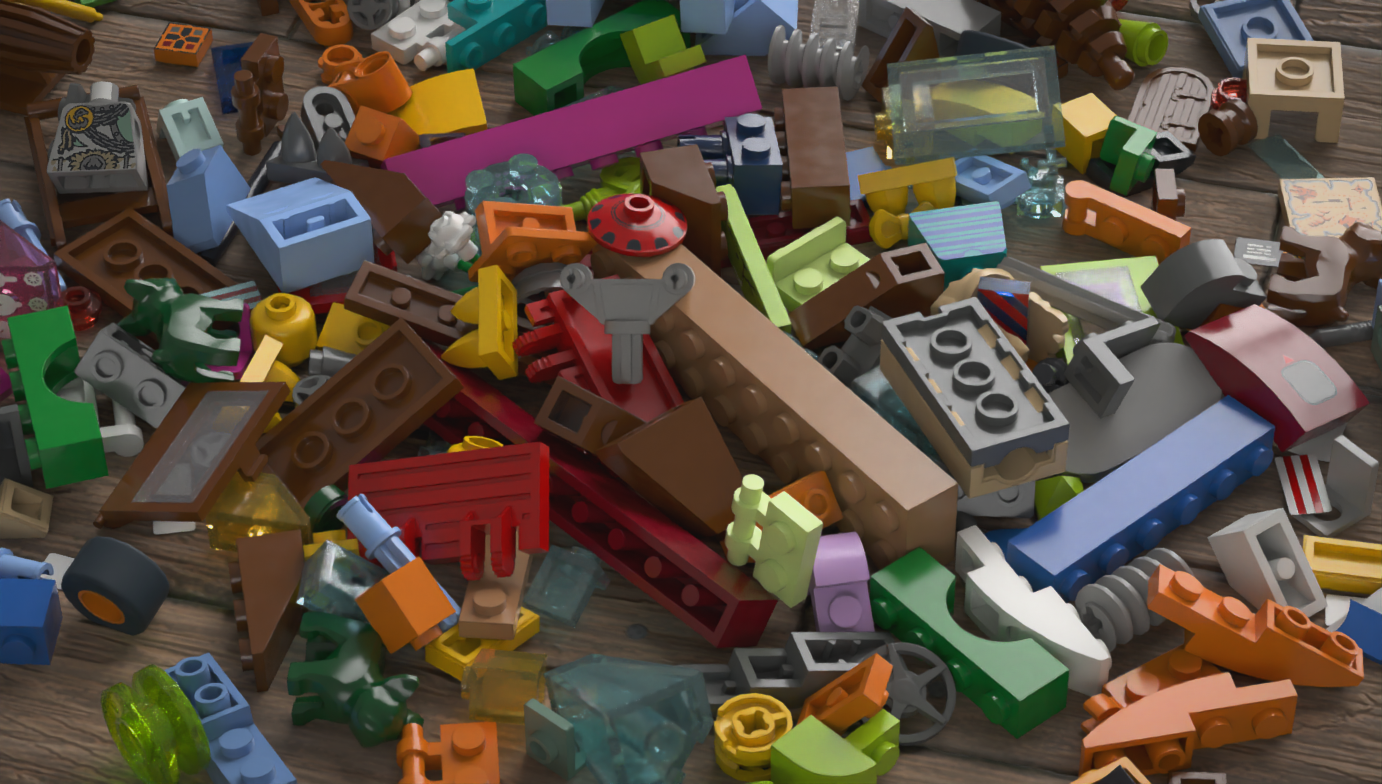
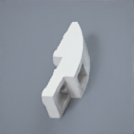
M976 525L958 531L955 570L966 583L964 612L993 641L1011 642L1032 638L1070 669L1069 689L1091 697L1101 694L1102 685L1108 683L1109 669L1112 667L1111 655L1105 643L1101 639H1095L1083 625L1075 607L1070 603L1066 604L1052 586L1033 593L1027 579L1023 576H1018L1005 561L1001 548L995 542H990Z

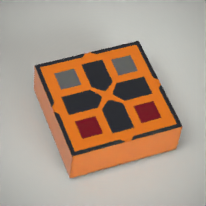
M169 22L154 47L155 61L198 67L213 42L212 29Z

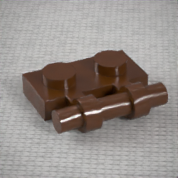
M264 33L258 35L241 58L242 70L234 74L235 85L231 90L233 106L238 109L239 119L235 124L237 139L242 142L244 153L251 156L261 152V140L269 135L278 121H282L285 118L289 105L288 95L284 93L283 87L284 59L279 53L278 36Z

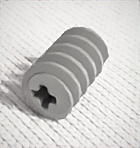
M779 25L775 28L768 50V74L772 82L781 84L787 81V84L793 88H799L804 85V88L838 86L839 98L845 101L853 99L865 79L869 66L870 53L866 45L861 48L856 57L854 56L853 43L850 41L844 44L839 53L836 52V39L833 37H829L824 47L819 48V35L817 33H812L807 43L802 44L803 37L800 29H795L790 39L786 40L785 27Z
M1154 548L1144 557L1134 559L1128 566H1121L1111 575H1104L1094 584H1088L1078 591L1075 609L1080 616L1081 622L1095 639H1101L1105 643L1109 652L1116 648V643L1126 644L1133 638V634L1142 635L1149 630L1150 625L1159 626L1166 620L1165 617L1147 608L1148 580L1159 564L1174 572L1184 571L1194 576L1186 562L1175 552L1166 548Z

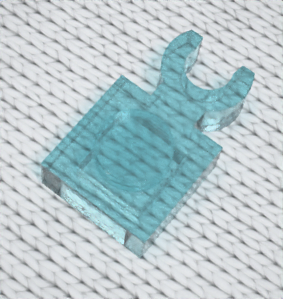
M1022 158L1019 169L1026 171L1031 189L1016 197V215L1028 216L1033 219H1046L1051 216L1065 217L1063 176H1055V161L1047 159L1045 167L1035 168L1029 165L1028 158Z

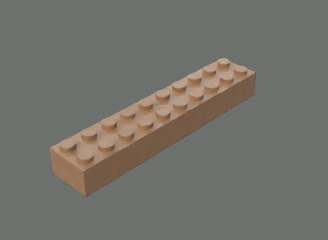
M598 243L592 248L593 254L590 256V263L594 279H602L616 274L619 275L620 279H662L665 269L675 263L686 264L693 270L695 284L691 291L659 317L654 324L650 325L649 335L669 374L682 386L690 398L702 397L707 409L712 413L715 420L721 426H727L738 436L749 452L759 455L770 465L784 483L792 484L815 471L826 472L843 518L834 524L841 533L857 532L864 552L872 558L879 570L918 547H921L943 566L954 560L958 483L682 244L668 253L651 257H633L618 254L602 247Z

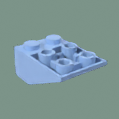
M314 177L226 205V211L282 293L304 289L341 275L350 274L359 270L364 260L374 263L371 218L351 191Z

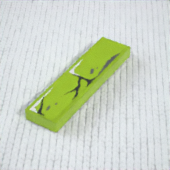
M731 184L718 186L716 191L724 192L728 205V220L721 222V230L725 233L728 257L745 299L791 338V321L736 190Z

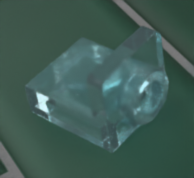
M551 545L523 602L528 609L575 628L595 587L606 590L610 579L599 565L601 562L600 558L593 553L577 546H572L569 552Z

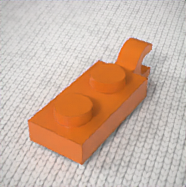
M1183 643L1102 685L1101 694L1094 695L1084 702L1083 708L1092 718L1082 722L1080 728L1088 735L1100 723L1116 712L1145 696L1173 685L1222 672L1211 662L1185 651Z

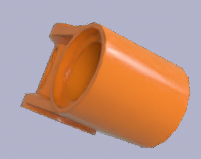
M387 51L338 64L332 73V83L328 85V87L341 91L347 97L355 117L361 105L388 113L401 107L412 95L411 88L390 52Z

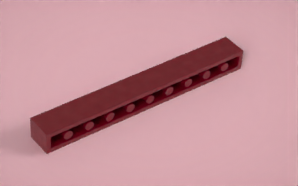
M421 338L464 387L424 422L426 426L451 445L462 443L465 436H480L498 441L504 446L542 442L549 446L550 521L716 648L757 646L779 599L572 445L537 426L534 423V417L471 370L444 361L441 355L445 351L432 341Z

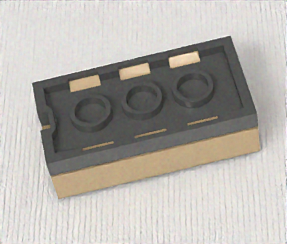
M977 297L939 306L938 314L924 318L920 312L882 322L880 370L969 499L1065 472L1070 423Z

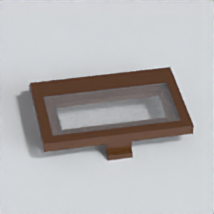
M286 382L189 383L103 504L93 525L98 529H102L103 526L115 529L133 521L203 522L237 471L244 482H255L269 461L266 454H260L255 444L291 392Z

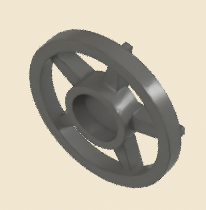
M890 643L869 653L861 662L877 653L882 658L888 656L889 663L893 665L886 687L889 693L888 699L883 708L898 720L920 713L935 723L930 728L919 733L899 734V746L918 745L938 735L950 720L956 702L955 683L947 665L930 650L911 643ZM897 654L915 656L924 660L933 668L920 675L904 670ZM939 676L943 681L946 691V705L942 715L925 700L927 694L926 686ZM863 717L859 722L863 725L870 718Z

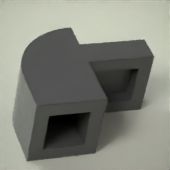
M1222 239L1202 240L1177 250L1167 257L1140 286L1158 319L1173 326L1192 330L1198 328L1220 303L1246 308L1253 304L1259 306L1267 298L1256 280L1257 273L1247 261L1237 257L1234 258Z

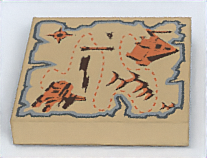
M1374 177L1279 179L1278 197L1285 226L1293 227L1301 235L1335 236L1339 238L1354 222L1366 223L1382 232V205Z

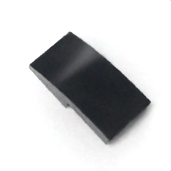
M1169 131L1159 132L1151 151V155L1155 156V162L1150 175L1145 183L1137 181L1127 196L1109 189L1116 165L1102 160L1100 157L1090 158L1085 175L1098 187L1124 198L1153 188L1155 169H1174L1176 176L1194 164L1196 155Z

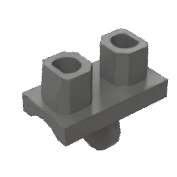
M857 305L853 307L844 320V328L851 335L840 350L834 345L825 348L817 362L862 400L880 375L885 378L880 370L881 328L883 321L893 318L872 306L866 309Z

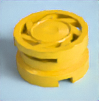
M740 694L727 700L718 709V716L716 721H714V754L716 763L721 770L736 780L746 782L770 780L771 744L793 729L791 712L781 701L764 694Z

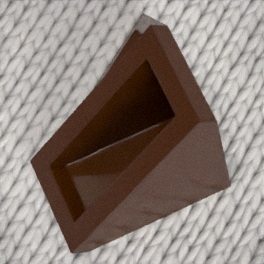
M905 7L861 85L880 104L887 107L945 83L933 26L908 7Z

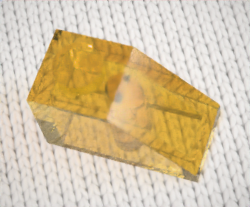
M237 471L206 516L209 545L212 549L237 552V538L299 529L302 545L313 544L309 516L275 474L261 472L255 482H244Z

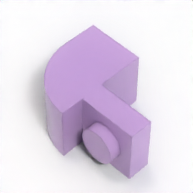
M855 531L820 536L807 595H811L816 632H875L867 581L870 580L868 564L862 542Z

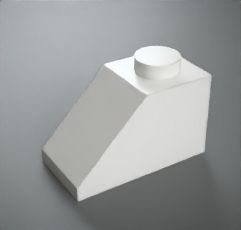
M1284 508L1248 514L1207 537L1230 587L1258 610L1266 599H1269L1282 607H1295L1309 618L1328 606Z

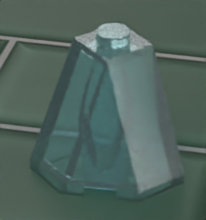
M590 654L543 673L552 711L573 724L575 751L581 755L587 768L599 784H681L686 776L681 770L697 741L703 744L714 724L703 672L698 669Z

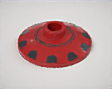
M628 193L614 195L595 204L588 214L587 228L591 237L599 245L612 252L633 257H651L668 253L681 245L687 234V220L680 209L666 200L646 194Z

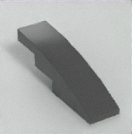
M791 632L785 648H734L728 664L676 665L671 682L687 720L717 718L718 709L727 700L740 694L758 693L769 695L781 701L788 710L803 707L807 697L860 664L869 653L881 646L895 643L890 632ZM897 654L904 670L908 671L901 654ZM888 656L883 657L887 662H889Z

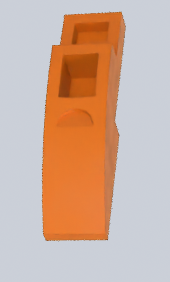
M1159 564L1148 580L1147 608L1184 627V650L1206 661L1241 674L1276 682L1291 679L1293 685L1350 687L1358 686L1364 679L1363 650L1358 647L1356 642L1342 632L1333 631L1331 633L1314 624L1302 611L1295 607H1282L1266 599L1258 612L1254 614L1238 599L1229 596L1223 598L1203 587L1191 574L1184 571L1174 572Z
M1230 672L1205 676L1170 686L1145 696L1119 710L1085 736L1081 744L1078 778L1089 770H1098L1125 756L1144 776L1158 773L1167 774L1168 771L1191 768L1193 750L1216 748L1226 744L1256 739H1271L1280 735L1292 734L1298 695L1291 679L1236 688Z

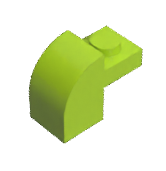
M674 14L620 34L630 64L641 85L694 70V66L707 62L701 45L686 49Z
M882 709L846 738H842L814 716L810 715L771 744V782L774 784H877V775L881 776L889 772L898 760L900 754V720L885 709Z

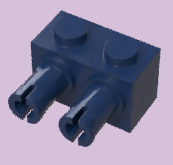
M754 113L742 114L739 117H725L724 130L720 131V135H678L677 147L697 144L704 162L712 163L715 171L716 187L731 184L735 188L746 215H779L783 163L772 117H762Z

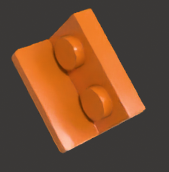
M482 201L475 209L482 255L468 270L469 281L478 282V269L498 265L511 282L525 268L539 263L559 262L566 265L580 263L597 242L591 237L589 232L576 231L572 207Z

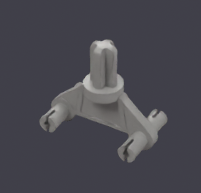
M580 263L569 264L562 270L560 284L564 291L604 325V334H612V380L614 383H641L643 379V334H650V325L654 324L659 317L690 292L695 284V274L686 264H671L663 272L662 279H593L590 269Z

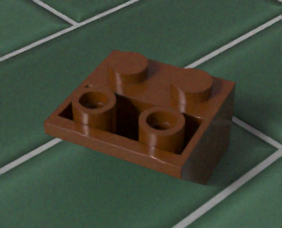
M697 144L641 152L640 194L661 198L681 210L687 220V234L681 244L721 278V260L728 258L727 240L724 231L721 230V222L728 220V205L724 192L716 191V177L712 163L704 162Z

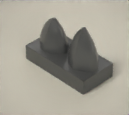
M296 112L290 115L284 127L281 155L266 161L268 180L295 184L316 177L330 182L332 178L320 165L324 160L369 167V162L364 159L352 158L347 145L333 127L328 128L324 133L318 150L315 151L314 143L307 128Z

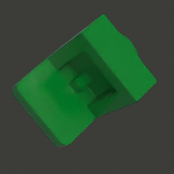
M1119 116L1112 118L1100 151V158L1116 165L1109 189L1127 196L1137 181L1146 182L1155 162V156L1151 155V151L1158 132Z

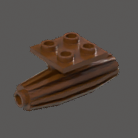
M0 0V109L28 116L26 104L42 101L65 74L81 75L82 72H86L88 65H91L92 56L95 52L93 33L42 8L10 0Z

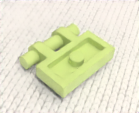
M749 474L743 478L741 487L734 493L731 508L735 514L734 522L728 525L724 541L728 548L727 560L733 565L742 566L748 562L750 556L756 561L753 577L760 582L764 589L775 594L792 608L807 597L823 522L785 491L771 499L763 492V479L758 475ZM756 522L763 527L762 531L755 526Z

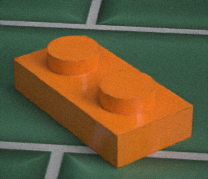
M875 653L807 697L797 725L812 715L839 736H842L849 726L863 717L872 718L882 709L888 699L889 693L886 687L893 665Z

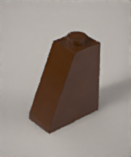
M702 397L678 404L595 451L602 463L660 512L695 538L701 539L714 535L717 542L725 539L727 527L735 519V514L731 508L734 493L741 487L743 477Z

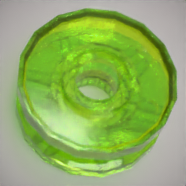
M153 664L145 666L133 673L132 688L120 682L102 691L100 699L101 708L110 735L124 760L144 784H178L180 779L179 770L188 775H194L209 767L211 753L209 741L202 723L189 699L178 684L163 669Z

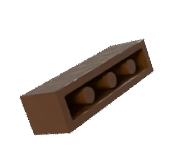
M838 86L782 89V107H774V129L783 163L781 182L782 210H791L793 229L820 227L837 216L846 222V226H851L850 181Z

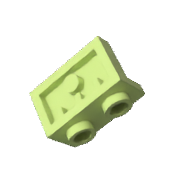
M837 216L820 227L814 228L811 232L787 246L775 251L768 257L767 267L784 307L789 311H793L870 259L846 243V222Z

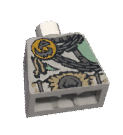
M101 81L93 83L90 86L89 103H69L62 110L47 165V174L59 194L148 190L140 120L131 103L126 101L118 102L119 87L111 82Z

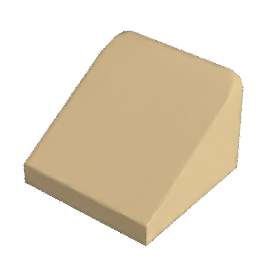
M5 478L0 485V539L45 538L48 533L54 496Z

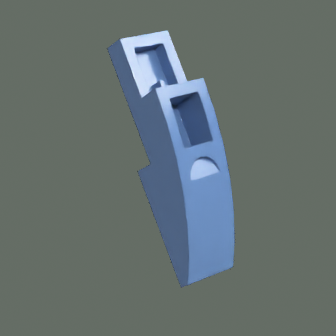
M210 653L198 657L185 658L175 666L158 672L165 694L195 753L214 784H297L296 778L255 726L250 705Z

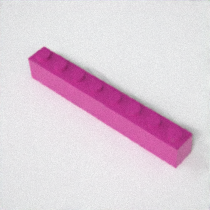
M745 54L384 159L380 167L382 170L405 173L436 208L455 204L456 210L460 211L474 207L472 183L477 177L491 169L508 165L519 166L521 188L501 191L502 198L529 190L527 183L529 181L545 177L547 184L560 182L574 176L573 168L590 164L592 171L600 170L618 164L617 155L634 150L636 157L640 158L641 152L664 149L662 142L675 139L679 134L708 135L706 129L724 125L725 117H739L746 113L756 114L763 108ZM504 171L502 175L508 176L509 171ZM499 173L493 175L495 179L500 177ZM487 176L485 181L489 182L491 176ZM483 180L478 182V186L483 184ZM509 180L503 182L505 186L510 184ZM496 182V183L494 184V187H495V188L500 187L501 183H500V182ZM488 185L486 191L491 190L492 186ZM483 189L479 191V195L484 193ZM480 200L475 206L479 205L484 200Z

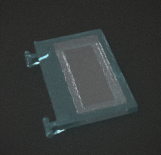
M1055 45L887 64L895 165L906 164L908 166L919 162L949 157L956 159L1046 149L1047 160H1037L1038 170L1048 169V174L1058 173L1057 168L1067 167L1066 157L1056 158L1055 150L1058 147H1065ZM908 185V189H913L912 185Z

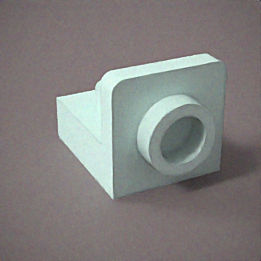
M203 97L190 101L187 99L175 100L159 110L156 131L160 139H167L176 161L193 149L204 151L221 145L223 148L224 143Z

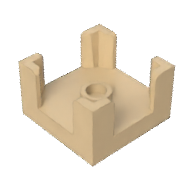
M1247 38L1242 76V94H1247L1246 104L1253 111L1257 120L1258 132L1254 139H1266L1268 137L1271 110L1318 112L1315 140L1317 142L1338 143L1345 99L1340 42Z

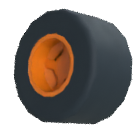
M100 536L86 541L63 575L61 588L65 597L85 617L95 623L131 636L146 630L167 598L170 589L164 572L143 552L117 539Z

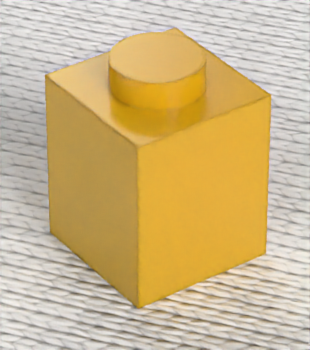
M1093 93L1053 107L1050 144L1081 174H1084L1087 171L1090 158L1100 157V151L1109 123L1117 115Z

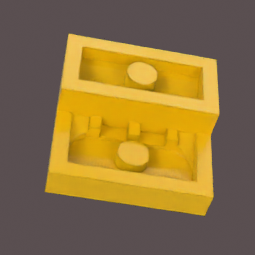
M474 68L439 75L410 86L412 90L410 99L401 107L387 113L402 118L421 137L416 150L487 130V121Z

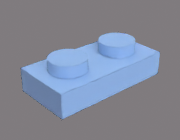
M975 150L955 161L958 174L955 176L956 195L975 204L999 201L1001 209L1012 205L1016 197L1031 189L1026 171Z

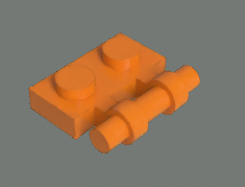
M496 721L440 725L441 742L429 743L424 739L422 726L416 723L404 725L401 732V740L396 745V762L402 769V779L398 784H500ZM442 770V780H428L425 777V771Z

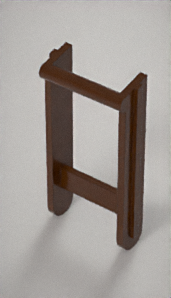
M138 84L120 87L119 97L130 98L136 105L135 112L142 127L146 169L150 188L146 191H128L58 204L54 184L47 174L49 161L40 120L58 117V107L62 98L26 104L28 117H24L51 246H56L57 251L67 245L64 229L105 222L128 208H132L140 215L157 212L161 230L174 238L167 184L144 96L140 97Z

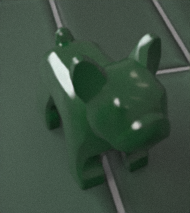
M174 278L126 280L124 288L133 297L132 313L123 318L117 325L134 337L145 336L154 332L157 336L159 347L158 350L152 353L151 358L154 362L159 363L166 374L191 383L234 382L233 372L225 370L219 372L212 371L205 364L237 366L241 339L237 338V332L232 330L212 329V325L215 321L241 322L244 299L233 298L221 301L197 294H183L181 287Z
M318 611L303 613L300 637L307 639L306 656L304 662L290 663L287 675L288 695L301 696L308 692L317 693L318 695L296 697L291 712L293 725L303 726L315 719L349 724L350 730L363 748L375 747L381 743L397 740L406 724L416 723L423 727L424 719L419 714L408 709L406 702L418 688L419 678L408 674L383 678L386 664V646L371 624Z

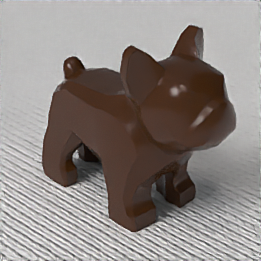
M1354 222L1339 238L1335 236L1301 235L1293 227L1284 226L1279 250L1287 253H1281L1277 275H1271L1266 301L1269 303L1267 310L1277 314L1296 327L1330 326L1336 321H1347L1349 314L1345 310V306L1353 286L1362 281L1367 286L1377 289L1378 281L1382 279V232L1363 222ZM1292 254L1301 256L1303 259L1296 258Z

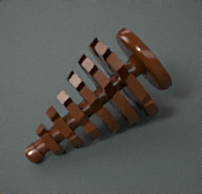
M975 0L1000 11L1001 21L1030 39H1038L1036 41L1038 44L1052 52H1058L1057 55L1069 63L1078 64V68L1092 77L1104 75L1106 82L1115 91L1123 90L1133 82L1135 77L1134 71L1123 60L1127 53V47L1123 34L1119 32L1122 24L1109 0Z

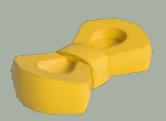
M922 201L911 213L935 210L936 208L928 201ZM883 209L876 210L869 223V232L873 241L882 249H888L899 240L908 239L909 214L901 213L895 216Z

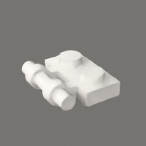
M420 0L371 33L372 49L378 52H390L393 59L403 65L414 59L418 69L425 71L433 65L441 66L446 62L445 42L466 29L448 19L447 4L450 1Z

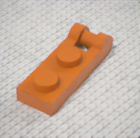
M1075 180L1065 186L1064 202L1068 208L1063 212L1062 228L1068 234L1076 236L1086 234L1135 257L1156 255L1159 265L1171 254L1190 243L1191 227L1086 181Z

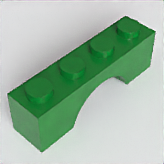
M643 0L594 24L592 27H588L513 64L515 102L533 116L584 102V85L590 78L609 69L632 67L620 34L673 14L686 49L691 48L690 32H681L680 11L665 0Z
M68 305L8 317L7 321L11 338L3 339L1 343L7 370L18 369V371L9 372L15 402L25 401L26 403L17 405L23 435L33 434L34 438L25 439L31 470L42 469L46 489L109 476L102 435L93 403L69 401L56 395L62 387L78 378L75 374V368L79 364L80 358Z
M921 547L914 549L871 575L870 605L874 622L880 628L889 630L901 642L922 646L936 654L951 672L956 692H962L981 708L984 715L992 723L1001 725L1018 739L1066 708L1070 669L1032 638L1011 642H997L976 637L963 630L952 619L954 615L956 576Z

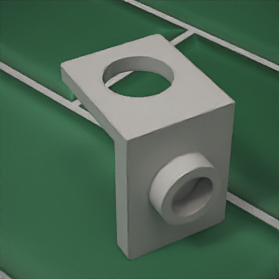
M1343 435L1335 438L1332 444L1325 487L1331 506L1338 509L1341 516L1333 521L1320 520L1313 514L1295 515L1293 517L1319 537L1326 538L1336 536L1371 514L1379 462Z

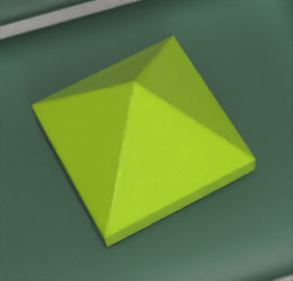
M1058 476L1035 481L1034 508L1038 521L1084 491L1080 477Z

